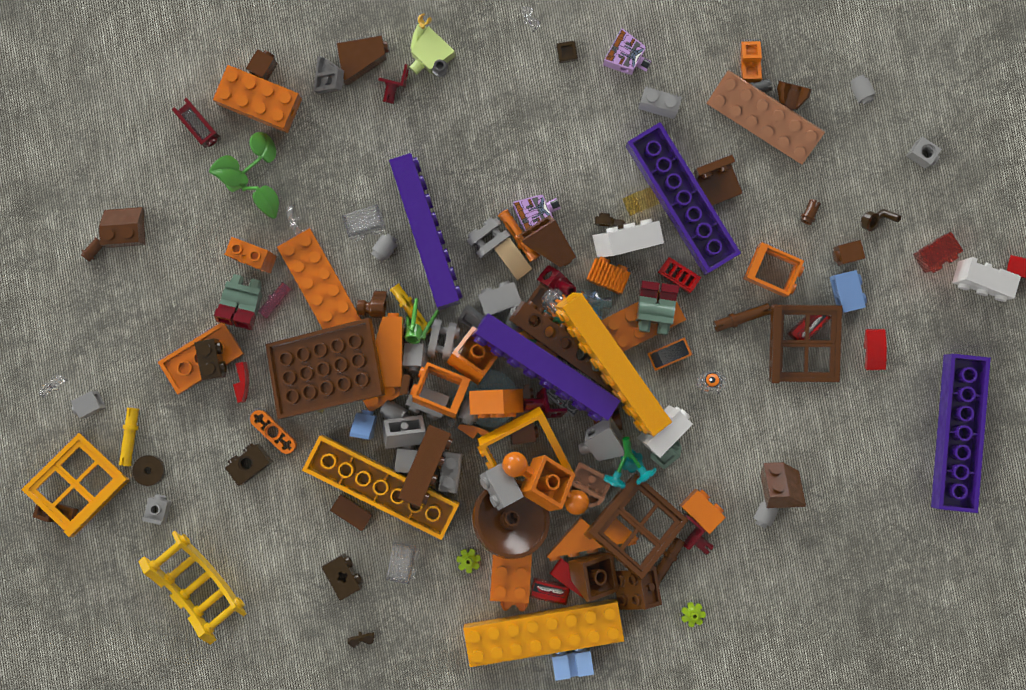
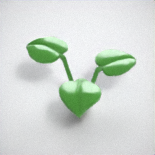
M256 132L249 141L251 150L254 154L258 155V158L243 171H240L238 161L230 155H225L213 163L209 173L221 180L231 192L242 189V191L256 190L252 195L254 203L264 214L275 219L279 208V199L276 192L266 185L261 188L258 186H246L248 183V177L245 175L246 172L260 162L261 159L270 163L276 157V147L271 137L264 132Z

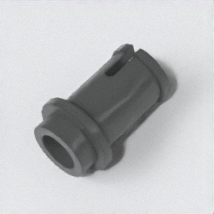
M769 78L757 83H749L762 92L772 90V83Z

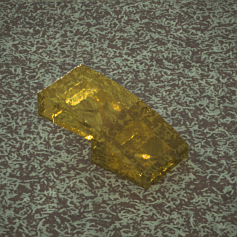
M651 187L622 198L629 216L660 204Z

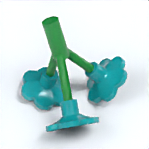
M628 436L622 438L624 455L620 457L621 462L618 469L615 470L613 476L604 475L603 480L614 487L625 488L626 483L620 480L622 469L628 470L629 473H635L638 470L640 477L636 481L637 484L645 482L657 471L656 468L646 470L642 462V454L632 450L630 437Z

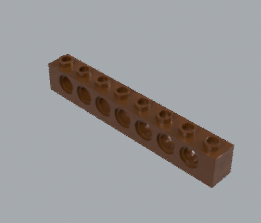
M521 301L509 321L612 394L613 388L609 384L606 385L601 379V371L599 369H592L589 361L591 357L587 352L584 353L581 359H577L576 353L580 349L578 346L580 342L576 337L573 338L568 333L567 327L561 323L559 325L553 322L554 318L546 312L542 314L537 311L538 306L531 301L527 303ZM533 315L538 318L535 326H531L529 323V319ZM551 326L553 328V334L552 336L547 337L545 335V330L547 327ZM563 338H567L569 341L566 348L561 347V340Z

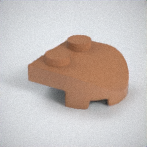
M579 461L574 470L576 477H574L569 491H583L589 498L588 508L597 506L605 499L611 484L603 480L605 474Z

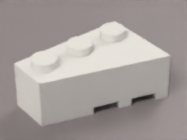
M650 218L641 220L639 225H635V222L624 224L622 229L612 227L606 229L607 232L592 235L597 257L615 256L663 244L660 222H652Z
M974 257L958 261L952 281L953 284L958 285V288L963 290L973 289L976 290V294L988 296L989 294L995 296V300L1002 302L1015 298L1021 276L1004 269L992 268V264L985 263V265L977 263L978 259Z

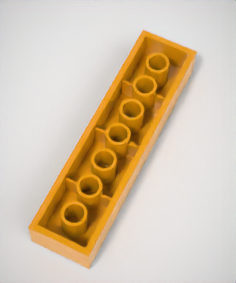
M573 292L555 305L557 317L562 322L565 321L569 326L567 327L569 334L579 340L578 346L583 353L587 352L591 357L589 360L591 365L601 371V379L606 385L609 384L613 388L611 392L613 396L622 401L624 404L622 408L628 416L631 415L635 419L633 422L635 427L640 432L643 431L644 434L648 433L655 436L671 424V419L583 294Z
M319 435L302 471L440 540L443 539L460 504L431 488H428L427 491L430 496L426 505L422 504L421 507L399 499L398 496L407 476L394 472L395 470L325 435Z
M616 599L467 623L463 627L469 667L624 642L620 612Z

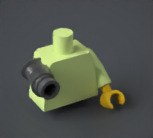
M425 13L418 16L419 24H417L413 33L410 48L415 61L409 68L416 75L425 68L430 74L434 73L437 77H444L448 69L447 63L455 57V51L429 26L426 28L425 25L430 24L432 19L429 17L424 22L423 16Z

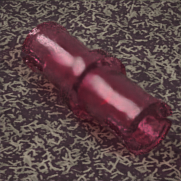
M281 282L273 294L268 295V300L258 312L265 318H268L274 309L282 304L280 302L291 288Z

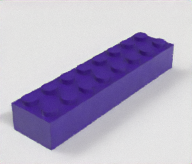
M661 122L629 140L625 146L704 276L741 254Z
M411 153L390 159L389 162L436 306L439 310L461 304L460 299L463 296L459 285L455 286L454 281L457 280L453 267L449 268L448 263L451 262L447 248L443 249L442 247L445 241L441 230L437 231L436 227L439 226L435 212L431 213L430 209L434 207L429 193L425 194L424 192L428 189L423 175L419 176V173L422 171L417 157L413 158Z
M489 313L483 317L472 334L475 338L474 342L482 347L487 345L491 348L490 352L499 358L500 356L508 359L507 363L514 368H522L524 375L531 379L537 378L540 380L539 384L548 390L550 388L557 391L555 393L556 396L563 400L572 401L571 405L580 411H587V416L595 421H608L621 401Z
M961 354L943 355L931 499L932 508L978 513L991 357Z

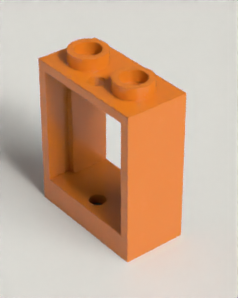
M231 237L224 254L238 262L270 274L277 258L275 254L266 249Z
M761 242L755 250L743 279L782 297H787L790 294L792 295L797 287L795 281L804 271L802 266L804 260ZM765 253L794 265L783 289L755 277Z
M427 362L425 367L420 368L417 376L420 378L418 384H414L411 389L412 402L455 419L471 379ZM429 373L460 385L451 408L420 397Z

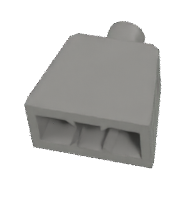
M610 417L608 421L602 420L585 431V442L579 444L578 448L582 455L591 452L597 461L620 457L624 455L622 441L624 436Z

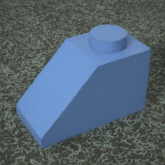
M362 410L361 413H356L349 436L367 440L373 439L377 416L373 415V411Z

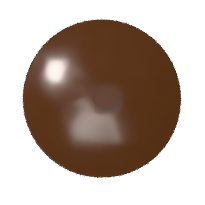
M515 479L519 488H521L523 481ZM484 489L475 502L472 514L474 532L482 546L493 555L505 559H518L535 552L547 537L550 526L549 511L525 496L498 510L492 505L490 501L491 496Z

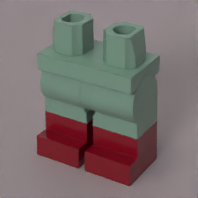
M234 274L230 282L226 281L218 308L215 309L213 316L218 323L231 326L235 324L236 327L253 330L260 301L263 297L261 293L262 283L260 280L251 279L249 286L243 285L244 277Z
M641 281L636 321H639V332L649 333L651 323L658 324L657 334L668 335L670 326L674 321L679 285L662 283L659 287L660 283Z

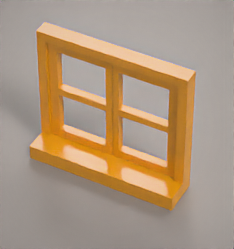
M78 433L21 490L64 530L63 532L68 537H75L130 479L82 434ZM81 448L95 462L76 480L61 465L75 451ZM99 465L113 479L94 497L80 482ZM56 471L70 486L51 503L37 489ZM75 489L89 503L70 521L56 506Z

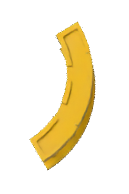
M174 531L172 532L176 541L174 545L156 560L150 561L144 556L138 562L144 575L161 588L165 586L171 592L170 597L178 607L187 610L190 615L187 619L198 637L211 645L216 641L213 634L214 629L235 611L244 617L246 615L243 608L245 604L239 597H236L229 585L210 562L191 544L190 539L185 534L180 535ZM181 548L190 555L171 573H165L160 569V566ZM194 562H197L206 572L186 589H181L175 583V578ZM209 578H212L219 589L201 605L195 606L189 599L190 594ZM224 595L230 606L210 623L206 622L203 618L204 611Z

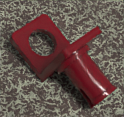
M408 64L404 65L401 83L378 78V81L384 82L386 85L382 102L394 104L397 88L399 86L406 87L410 69Z
M547 265L537 278L539 282L555 292L558 297L562 294L569 296L573 292H577L573 283L559 270L550 265ZM548 272H552L551 276L544 280L545 275Z
M542 388L536 394L537 398H523V406L526 405L524 411L533 410L540 406L546 418H560L568 412L567 408L550 409L546 388Z
M684 513L683 515L696 526L684 541L686 543L684 547L690 550L695 545L705 555L709 554L710 551L705 546L710 550L714 546L702 537L706 530Z

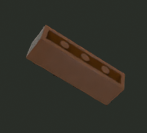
M432 425L428 426L398 496L399 499L421 507L422 504L426 505L430 496L427 493L429 486H434L437 475H435L437 467L441 468L445 457L442 456L444 450H449L453 441L450 438L451 433Z

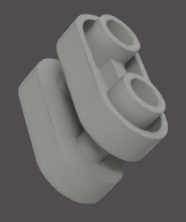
M490 217L483 223L484 227L480 230L474 229L468 234L469 239L467 242L470 246L478 245L480 248L476 252L480 259L494 251L495 247L511 237L507 230L500 232L498 228L502 224L498 218L493 219ZM492 233L495 237L488 243H485L483 239Z
M434 320L427 357L435 358L436 353H441L442 360L448 361L456 349L453 346L454 340H458L460 328H457L456 323L450 322L447 328L442 327V320ZM440 334L446 335L444 346L438 345Z

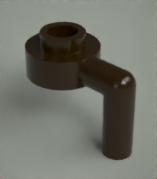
M885 209L877 213L868 211L861 218V227L872 232L878 227L880 219L883 217L899 222L901 215Z
M599 213V216L595 217L594 225L604 227L615 226L618 229L624 228L625 221L610 217L609 213Z

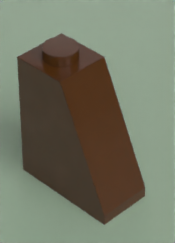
M382 35L337 43L340 66L344 71L343 79L345 85H350L387 60L386 53H389L387 41L383 40Z
M550 215L517 235L526 246L559 267L570 264L576 258L557 222Z

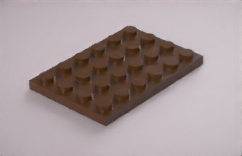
M371 318L265 344L277 419H285L385 395Z

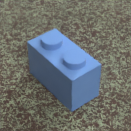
M857 270L829 277L836 305H842V313L866 308L867 298L865 293H862V278L857 273Z

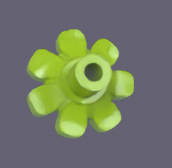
M466 549L461 550L462 556H457L456 561L461 563L458 566L461 571L466 568V573H472V568L477 570L480 567L477 562L481 560L480 555H475L476 550L470 549L469 552Z
M688 602V608L683 607L681 609V612L685 614L681 616L682 621H688L689 627H694L695 623L701 625L703 621L700 618L706 617V613L700 611L702 609L701 604L697 603L694 606L693 602Z

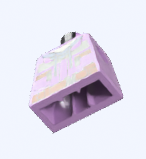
M621 29L605 57L603 65L632 75L636 67L647 71L652 61L642 57L646 47L627 31Z
M543 195L513 202L514 210L524 231L549 215L553 218L551 213L561 209L556 198L546 202Z

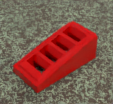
M670 257L666 259L657 272L673 284L679 285V288L688 294L692 292L701 279L699 275ZM669 265H674L670 272L667 274L665 271L667 270ZM678 268L680 271L678 272L675 278L672 277L673 273ZM684 272L686 276L684 277L682 282H680L679 278ZM689 277H691L692 281L688 286L685 285Z

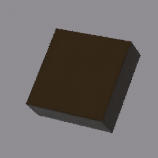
M575 40L556 43L559 64L578 61Z

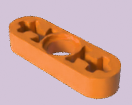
M257 410L251 414V424L280 452L289 454L295 451L297 447L296 440L267 412ZM256 415H263L264 417L262 418V420L265 423H268L269 421L271 423L268 424L263 430L262 427H264L265 425L262 422L256 423ZM272 426L277 427L279 431L275 438L271 437L268 433L269 428ZM284 434L285 437L282 439L286 442L291 441L290 446L292 448L284 449L285 444L282 441L277 443L276 440L280 439Z

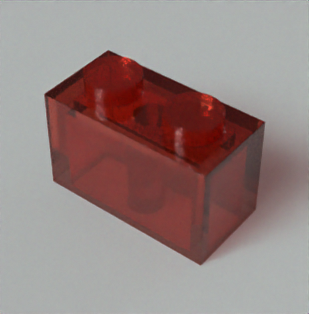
M948 232L913 253V256L924 273L930 271L935 273L943 268L942 264L945 262L951 263L958 259V254L963 252V249L952 232Z

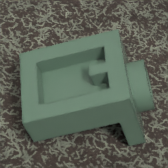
M677 440L661 458L654 453H651L650 458L661 468L665 469L680 457L681 444Z

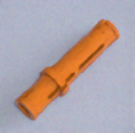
M509 210L501 212L498 217L515 239L519 250L521 249L530 263L539 258L540 254L526 246L518 238L517 235L523 231Z

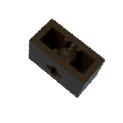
M345 553L321 567L340 601L363 587V580L360 574L355 573L352 568L354 566L353 561L349 556L346 557ZM342 573H343V574H345V573L348 574V576L346 577V579H345V578H342V579H341V578H340V575H341Z

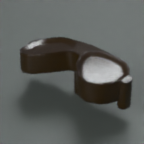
M359 632V636L348 638L347 643L353 648H356L360 642L372 644L374 632L363 635L362 632Z

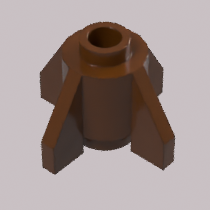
M779 81L777 86L779 103L792 111L794 109L798 110L810 97L812 89Z

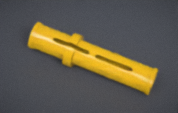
M400 283L390 289V292L393 293L400 303L399 307L403 308L410 319H412L413 299L406 294ZM417 309L415 324L420 325L423 331L428 323Z
M127 407L126 420L122 427L124 434L119 465L132 466L135 434L139 428L137 420L140 409Z

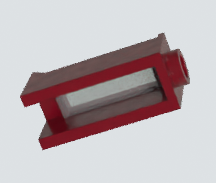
M187 97L184 99L186 104L179 110L175 107L171 109L203 147H211L218 141L217 138L220 135Z

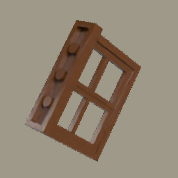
M771 305L769 381L771 383L840 382L842 305ZM784 315H805L804 340H783ZM810 315H831L830 340H809ZM783 347H804L803 372H782ZM809 347H830L829 372H808Z
M634 474L626 481L625 488H621L584 535L589 539L593 538L639 580H642L688 522V519L648 483L641 482L637 484L636 481L640 476ZM638 490L654 503L641 522L637 521L624 509ZM657 507L674 521L660 539L643 526ZM618 515L635 528L621 547L604 534ZM638 532L654 545L640 565L623 551Z

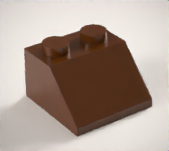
M143 207L104 210L99 224L100 245L107 248L146 245Z
M784 462L764 463L760 475L766 508L806 507L800 472Z
M598 551L568 561L571 581L586 602H592L619 591L614 558L610 553Z

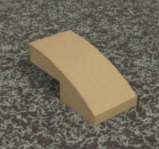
M507 238L494 248L517 281L532 271L531 266L510 238Z

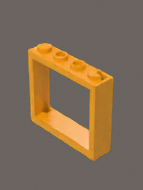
M540 406L477 439L479 442L477 449L481 457L486 456L488 462L485 464L489 470L498 464L488 446L538 420L560 464L573 472Z

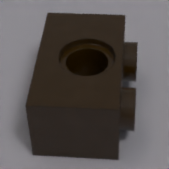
M251 443L243 449L245 453L239 457L236 455L228 461L229 465L225 469L238 486L244 485L273 462L260 444L253 445ZM246 458L252 461V466L249 469L244 465Z

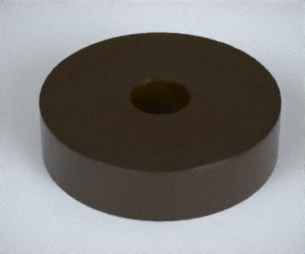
M142 456L133 465V477L143 486L156 485L165 475V465L157 456ZM148 467L152 470L150 474L146 472Z

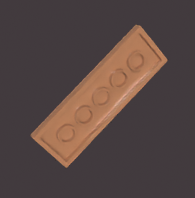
M729 70L706 103L800 164L805 162L825 133L819 127Z

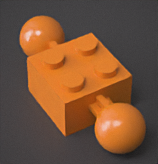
M511 452L504 457L502 467L508 476L525 477L520 490L526 498L548 511L560 510L565 505L569 513L580 515L588 509L589 498L586 493L581 490L569 491L575 473L546 455L535 457L532 459L530 466H528L526 457L519 452Z

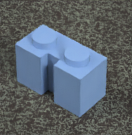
M589 647L551 654L555 681L570 679L575 676L594 675Z

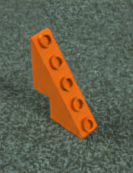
M579 517L546 556L549 558V561L561 559L560 556L563 555L575 557L580 555L579 552L595 553L598 552V548L603 547L593 538L589 539L584 535L590 525L582 517ZM617 518L604 532L617 545L623 544L632 533ZM635 535L627 546L635 545L639 538Z

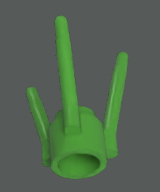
M415 298L411 325L410 317L406 316V333L404 338L411 344H418L420 340H425L427 332L439 314V310H436L422 331L421 326L415 324L418 298Z

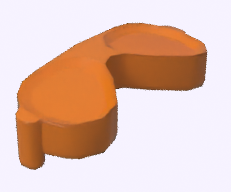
M501 602L500 605L504 611H508L512 605H516L523 612L526 610L528 603Z

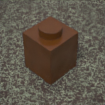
M257 49L246 69L250 74L268 81L278 63L272 53L267 50L262 52Z
M861 240L838 245L833 248V259L838 263V266L866 258Z

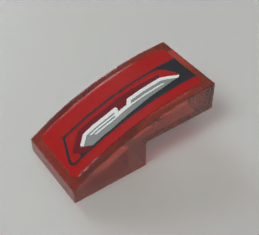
M810 315L809 340L831 318L829 315ZM805 317L799 320L787 333L793 340H804Z
M534 577L529 597L566 605L570 589L563 583Z

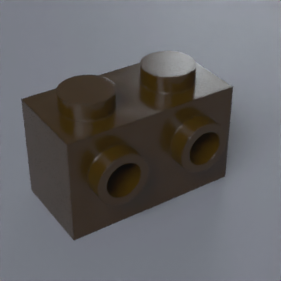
M213 338L194 342L201 380L211 381L225 378L227 366L225 361H223V346L219 339Z

